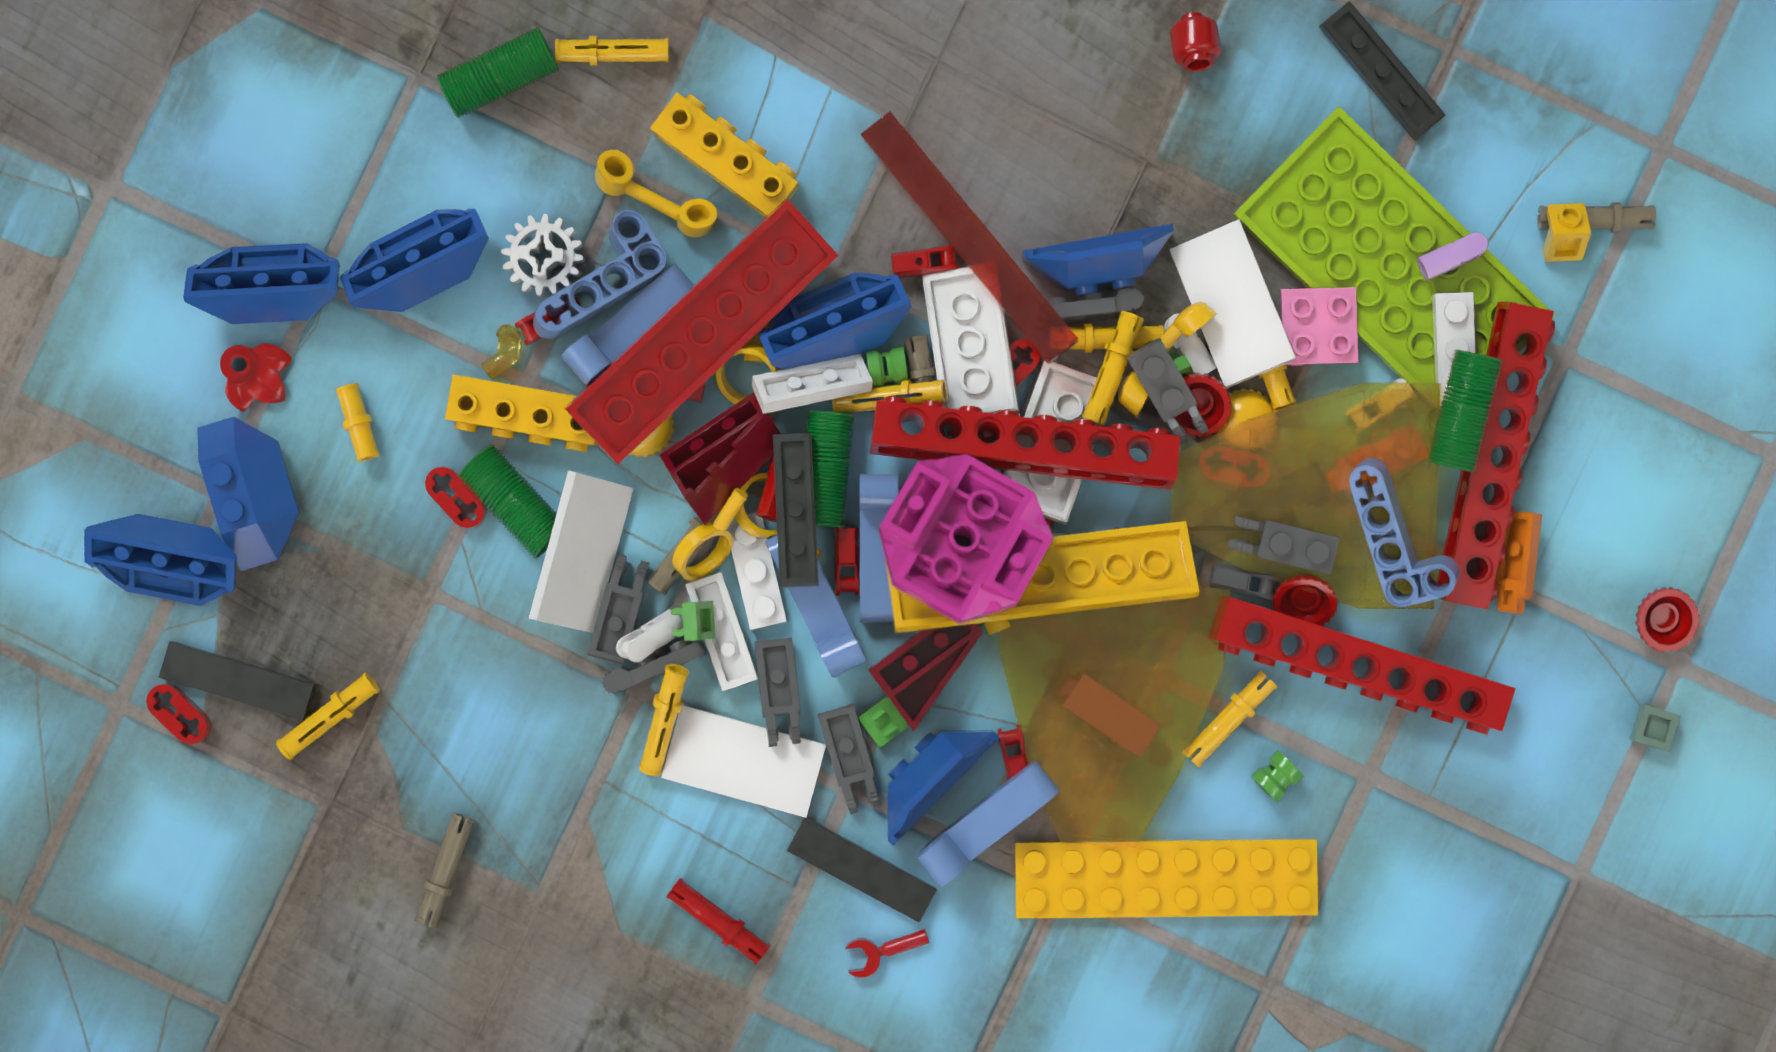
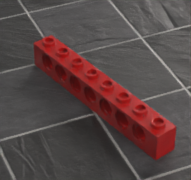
M1514 302L1497 303L1486 356L1502 359L1503 362L1501 363L1500 374H1498L1499 378H1497L1499 381H1497L1496 392L1493 394L1494 397L1491 398L1493 402H1491L1492 406L1489 407L1491 411H1489V419H1487L1486 430H1484L1485 434H1483L1484 437L1482 438L1484 441H1482L1481 449H1479L1481 452L1479 453L1480 456H1478L1476 471L1461 470L1443 550V555L1451 557L1457 562L1460 568V576L1452 592L1447 596L1438 598L1443 601L1488 610L1490 601L1492 602L1496 597L1498 582L1495 579L1497 568L1503 562L1506 553V545L1503 542L1506 528L1510 527L1514 517V507L1511 505L1514 491L1520 487L1522 481V470L1520 469L1522 454H1525L1530 444V432H1528L1530 418L1535 415L1538 408L1537 386L1539 379L1543 378L1547 367V360L1544 354L1547 342H1550L1555 331V321L1552 320L1554 311ZM1520 335H1523L1527 341V347L1522 354H1519L1515 347L1516 340ZM1515 372L1519 378V383L1514 391H1510L1507 379L1511 373ZM1507 409L1511 420L1509 425L1503 429L1499 424V416L1502 411ZM1499 446L1503 456L1500 463L1494 466L1491 461V453ZM1491 483L1494 487V496L1486 503L1483 499V490ZM1480 521H1484L1486 533L1481 539L1477 540L1474 533L1475 527ZM1476 558L1478 569L1474 575L1468 576L1466 566L1471 559ZM1439 569L1437 583L1446 584L1450 582L1448 573Z
M894 396L885 397L884 400L877 399L870 454L916 460L932 459L933 461L968 454L992 469L1171 490L1177 481L1180 436L1170 435V431L1166 429L1153 428L1143 432L1135 431L1132 426L1126 424H1112L1110 427L1095 426V422L1086 419H1077L1069 423L1057 421L1058 419L1051 415H1037L1035 418L1020 417L1018 412L1011 410H1001L994 414L982 412V409L976 406H961L959 409L944 408V404L936 401L922 402V405L906 403L907 401L904 398ZM907 421L916 422L920 426L921 432L918 434H908L903 430L902 424ZM952 426L958 431L959 436L955 439L945 438L941 434L940 428ZM982 430L991 431L996 436L997 441L990 444L984 443L979 439L978 432ZM1027 435L1033 440L1034 446L1031 448L1021 447L1015 437ZM1057 439L1066 440L1071 445L1072 451L1067 453L1058 451L1053 441ZM1091 445H1104L1109 451V456H1097L1092 451ZM1132 448L1141 449L1146 454L1147 460L1143 462L1134 460L1129 450Z
M1222 595L1209 635V639L1219 642L1218 650L1239 656L1240 650L1243 649L1255 653L1253 661L1275 667L1276 661L1290 664L1288 671L1290 673L1310 679L1312 672L1326 676L1325 684L1346 690L1348 683L1362 687L1359 695L1382 701L1383 695H1387L1397 699L1395 706L1416 713L1419 706L1432 710L1430 716L1432 718L1453 724L1454 717L1468 721L1466 729L1488 735L1490 729L1503 731L1516 689L1229 596ZM1256 622L1260 625L1262 634L1257 642L1250 643L1246 638V629L1251 623ZM1293 634L1297 640V647L1293 653L1287 655L1282 650V640L1286 635ZM1328 645L1332 650V660L1327 665L1322 666L1317 658L1318 651L1323 646ZM1364 657L1368 663L1367 672L1363 676L1357 677L1353 671V665L1358 658ZM1399 668L1403 673V681L1399 687L1392 688L1389 683L1390 673L1394 669ZM1434 679L1438 684V693L1433 699L1429 700L1425 695V686ZM1470 691L1474 699L1473 705L1464 711L1461 708L1460 699L1465 692Z

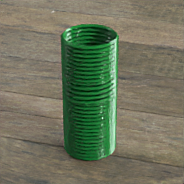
M536 27L532 31L529 30L525 34L522 33V36L519 35L515 39L512 38L508 42L505 41V44L502 43L498 47L495 46V49L492 48L491 50L488 49V52H482V56L478 54V58L474 56L469 61L461 62V65L458 64L454 68L447 69L444 73L437 74V80L453 113L460 119V116L463 117L467 113L470 114L471 111L473 112L477 108L480 109L484 105L490 104L491 101L494 102L495 99L499 100V97L503 98V95L507 96L508 93L511 94L515 90L518 91L521 87L524 88L525 85L528 86V84L534 83L535 80L538 81L542 77L545 78V76L552 74V72L558 71L559 68L539 27Z
M1455 349L1453 361H1451L1452 365H1450L1451 368L1449 369L1450 372L1448 373V380H1446V385L1448 386L1444 387L1448 391H1444L1446 395L1442 396L1443 399L1447 400L1441 401L1442 406H1440L1439 417H1437L1438 421H1436L1434 436H1432L1434 439H1432L1433 443H1431V450L1427 460L1442 466L1474 472L1476 471L1478 456H1480L1479 453L1481 452L1479 449H1481L1482 441H1484L1482 438L1484 437L1483 434H1485L1484 430H1486L1487 419H1489V411H1491L1489 408L1492 406L1491 402H1493L1491 398L1494 397L1493 394L1496 392L1497 381H1499L1497 378H1499L1498 374H1500L1503 360Z
M808 411L807 427H805L807 430L805 432L812 434L816 526L843 528L844 509L846 508L844 505H846L847 482H849L847 475H849L848 467H850L849 464L845 463L851 462L849 460L851 456L846 454L851 453L853 422H855L853 419L855 417L854 415L837 412Z
M489 445L462 468L458 478H461V481H464L463 484L469 486L471 492H474V495L479 497L481 502H484V506H487V509L493 512V516L497 517V520L502 522V525H505L504 528H507V531H510L512 536H515L517 542H520L523 545L522 547L528 550L530 556L538 558L547 551L556 518V511L548 505L549 503H546V500H543V497L536 492V489H533V486L525 480V477H522V474H519V471H515L516 467H513V464H510V461H507L508 459L502 456V453L495 448V445Z

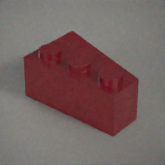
M753 392L659 456L686 501L703 524L706 525L723 508L735 488L741 489L774 454L773 435L781 434L768 413L763 414Z
M977 624L920 630L868 669L913 732L983 632Z

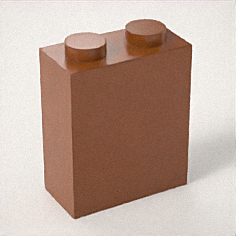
M1080 671L1075 676L1069 673L1057 690V693L1061 695L1058 703L1139 758L1161 727L1156 721Z

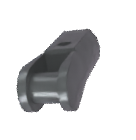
M1214 562L1208 586L1273 601L1272 595L1275 582H1279L1280 578L1266 573ZM1251 576L1261 578L1258 592L1249 591Z

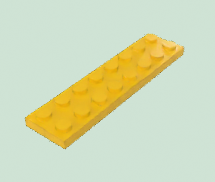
M1186 521L1053 536L1051 544L1015 607L962 624L953 621L893 587L885 559L895 633L1198 597L1200 592Z
M1317 839L1015 841L1016 918L1318 915Z

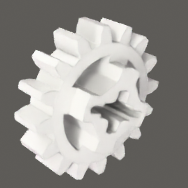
M543 214L541 223H537L534 217L530 215L528 216L527 227L524 228L519 223L514 224L518 231L516 236L506 234L505 238L511 243V248L501 249V253L506 257H510V261L503 265V269L515 271L510 278L513 284L524 281L522 284L523 292L528 293L535 287L537 296L543 297L545 289L549 288L554 295L558 292V285L563 284L565 287L571 285L568 280L570 275L580 277L581 273L575 268V263L585 262V258L582 255L576 254V250L582 248L583 243L580 240H571L576 234L573 227L565 231L562 230L564 227L563 219L558 218L554 224H551L549 215ZM536 233L534 240L527 246L522 245L525 239ZM553 233L563 239L567 250L555 247L553 244ZM543 247H545L552 256L551 258H545L544 264L541 266V262L534 256L535 253H541ZM519 261L529 263L533 267V278H530L523 272ZM558 266H565L557 276L550 279L551 272Z

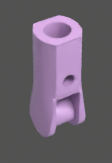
M1471 233L1455 241L1453 244L1449 243L1419 257L1416 260L1419 270L1427 282L1458 268L1460 265L1479 258L1486 251L1488 241L1481 233Z

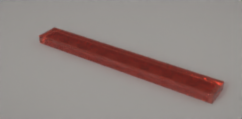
M890 111L861 133L862 139L1048 365L1078 342L1077 336Z

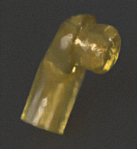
M503 324L497 329L496 336L499 338L497 353L481 363V366L491 379L514 365L520 358L522 336L520 331L511 324Z

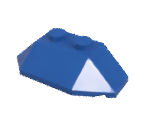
M458 209L435 210L370 243L356 258L350 270H346L340 276V279L353 308L404 312L469 279L489 237L476 209H467L466 211Z
M1173 223L1024 250L1022 253L1023 263L1065 292L1076 291L1077 297L1099 293L1098 286L1113 284L1114 290L1136 286L1135 280L1140 279L1173 233Z
M307 243L231 247L210 257L200 265L195 264L187 268L183 299L185 303L230 324L308 320L337 295L340 263L336 258L329 257L321 250Z
M852 273L793 298L771 319L767 328H763L758 335L771 366L789 369L862 354L885 344L912 305L898 275H888L887 277L879 274Z
M230 417L198 427L199 465L220 534L225 543L237 555L238 567L241 571H245L279 560L283 552L282 549L299 517L300 510L278 440L236 417Z
M134 514L87 526L84 530V562L92 568L96 567L106 578L126 592L201 606L225 593L234 591L236 587L237 555L212 528Z
M940 730L935 736L929 732L914 747L918 751L915 757L909 763L903 758L888 773L892 778L888 783V841L893 846L1000 738L994 730Z

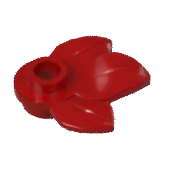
M268 343L260 344L252 349L244 345H234L226 349L220 359V369L227 378L225 393L229 402L242 412H245L251 406L254 398L265 403L283 402L285 400V388L277 372L288 366L292 361V357L282 348ZM234 358H244L247 362L246 368L242 371L234 370L232 367Z

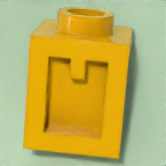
M1585 204L1548 205L1546 213L1549 230L1542 249L1544 261L1582 260L1591 236Z

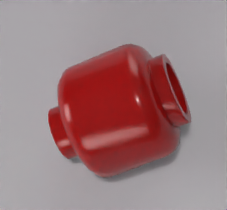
M1191 12L1183 15L1181 20L1172 26L1170 40L1173 58L1177 64L1191 72L1203 71L1213 66L1214 61L1221 54L1216 21L1210 17L1203 16L1199 12Z

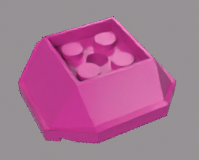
M968 454L934 461L932 459L918 461L879 527V534L892 586L959 624L1015 607L1053 540L1049 526L1046 525L1035 492ZM953 536H966L970 540L971 546H959L954 541Z

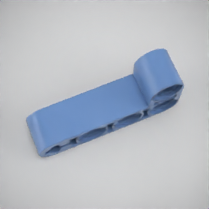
M624 210L614 218L609 230V240L619 257L539 304L533 318V327L540 337L556 339L649 285L660 276L665 267L667 256L660 242L640 213L634 210ZM622 224L633 226L637 236L633 238L622 236L619 233L618 226ZM643 255L652 257L657 264V268L653 270L644 269L639 264L638 258ZM610 274L620 275L624 279L625 286L615 289L607 283L606 277ZM580 292L589 294L592 297L593 305L588 308L579 306L575 302L574 295ZM565 305L567 311L560 315L556 325L552 321L544 322L546 312L551 317L562 312Z
M677 264L671 266L591 336L584 335L574 342L561 355V358L585 386H588L691 289L694 284Z
M1366 458L1362 460L1352 471L1349 485L1387 601L1397 607H1407L1449 595L1460 576V568L1457 562L1445 555L1417 561L1389 469L1380 459ZM1366 471L1369 476L1376 475L1377 480L1373 485H1371L1369 480H1362L1361 477ZM1374 492L1375 496H1373L1370 499H1367L1370 496V494ZM1375 506L1384 507L1390 514V520L1387 522L1377 521L1373 517L1371 509ZM1389 542L1396 544L1401 550V556L1397 558L1389 557L1383 550V544ZM1434 569L1444 570L1448 573L1450 582L1446 584L1437 583L1433 580L1431 571ZM1405 579L1409 581L1413 591L1410 593L1399 592L1394 585V580Z
M860 474V622L894 623L885 555L879 527L898 496V474Z
M776 535L766 540L765 543L779 569L778 537ZM818 562L819 586L790 587L788 589L817 644L819 653L830 675L834 678L867 660Z
M1035 760L931 839L923 847L916 859L936 884L942 888L956 878L971 860L1049 802L1059 793L1060 789L1037 760Z

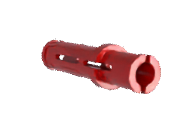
M681 877L666 896L667 899L672 900L723 939L722 944L726 947L730 944L754 962L755 965L758 964L771 946L745 928L744 921L740 918L738 921L733 919L684 882Z

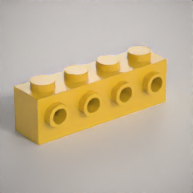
M676 92L650 127L654 136L765 218L785 199L790 201L799 189V184L794 179L797 175L794 170L781 161L776 165L764 157L767 151L750 138L745 143L735 136L734 133L737 129L721 116H718L716 120L711 118L704 112L707 107L691 94L684 98Z
M454 374L452 376L445 419L455 422L454 429L476 433L477 426L492 428L491 436L514 439V433L529 435L528 442L551 446V440L555 439L566 441L565 449L588 452L589 446H599L564 409L576 396Z

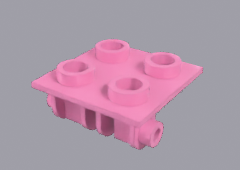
M1356 287L1281 289V320L1297 358L1284 365L1306 366V364L1358 363Z

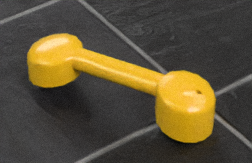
M610 149L604 151L599 156L594 175L595 182L604 193L611 196L626 194L676 220L678 229L688 237H702L709 234L713 229L717 217V209L713 203L698 198L691 199L682 206H679L633 182V164L625 153Z
M1196 302L1185 308L1160 337L1166 349L1169 351L1182 334L1189 337L1218 313L1205 302ZM1132 370L1120 387L1118 401L1137 418L1149 395L1135 371Z

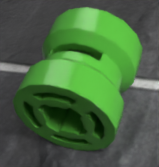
M903 346L892 347L889 352L883 353L878 350L866 351L868 371L873 381V388L882 387L885 382L893 381L898 385L902 381L908 380ZM882 359H886L887 376L884 375Z
M1277 750L1269 758V765L1265 768H1258L1251 775V778L1268 796L1278 803L1286 795L1285 790L1288 786L1297 785L1304 778V775Z

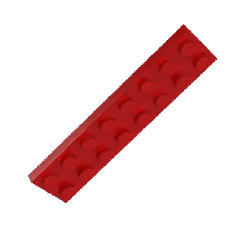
M785 199L564 409L619 464L839 255L788 199Z

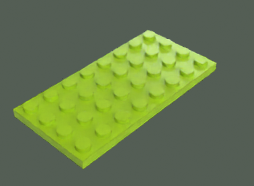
M1339 106L1232 215L1236 220L1239 219L1242 226L1305 287H1356L1358 338L1395 374L1404 378L1410 388L1437 414L1440 413L1439 410L1441 408H1436L1432 295L1438 293L1473 292L1475 353L1485 356L1498 302H1514L1550 310L1488 249L1479 258L1426 282L1416 260L1449 243L1453 244L1455 241L1471 233ZM1520 335L1515 343L1518 353L1527 345L1526 338L1523 335Z

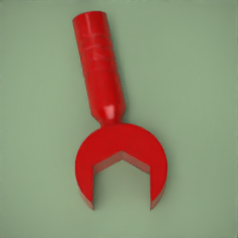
M925 929L884 942L881 947H877L873 941L867 938L852 940L845 949L862 948L868 959L864 968L848 970V973L858 978L868 977L878 969L881 956L890 957L929 944Z

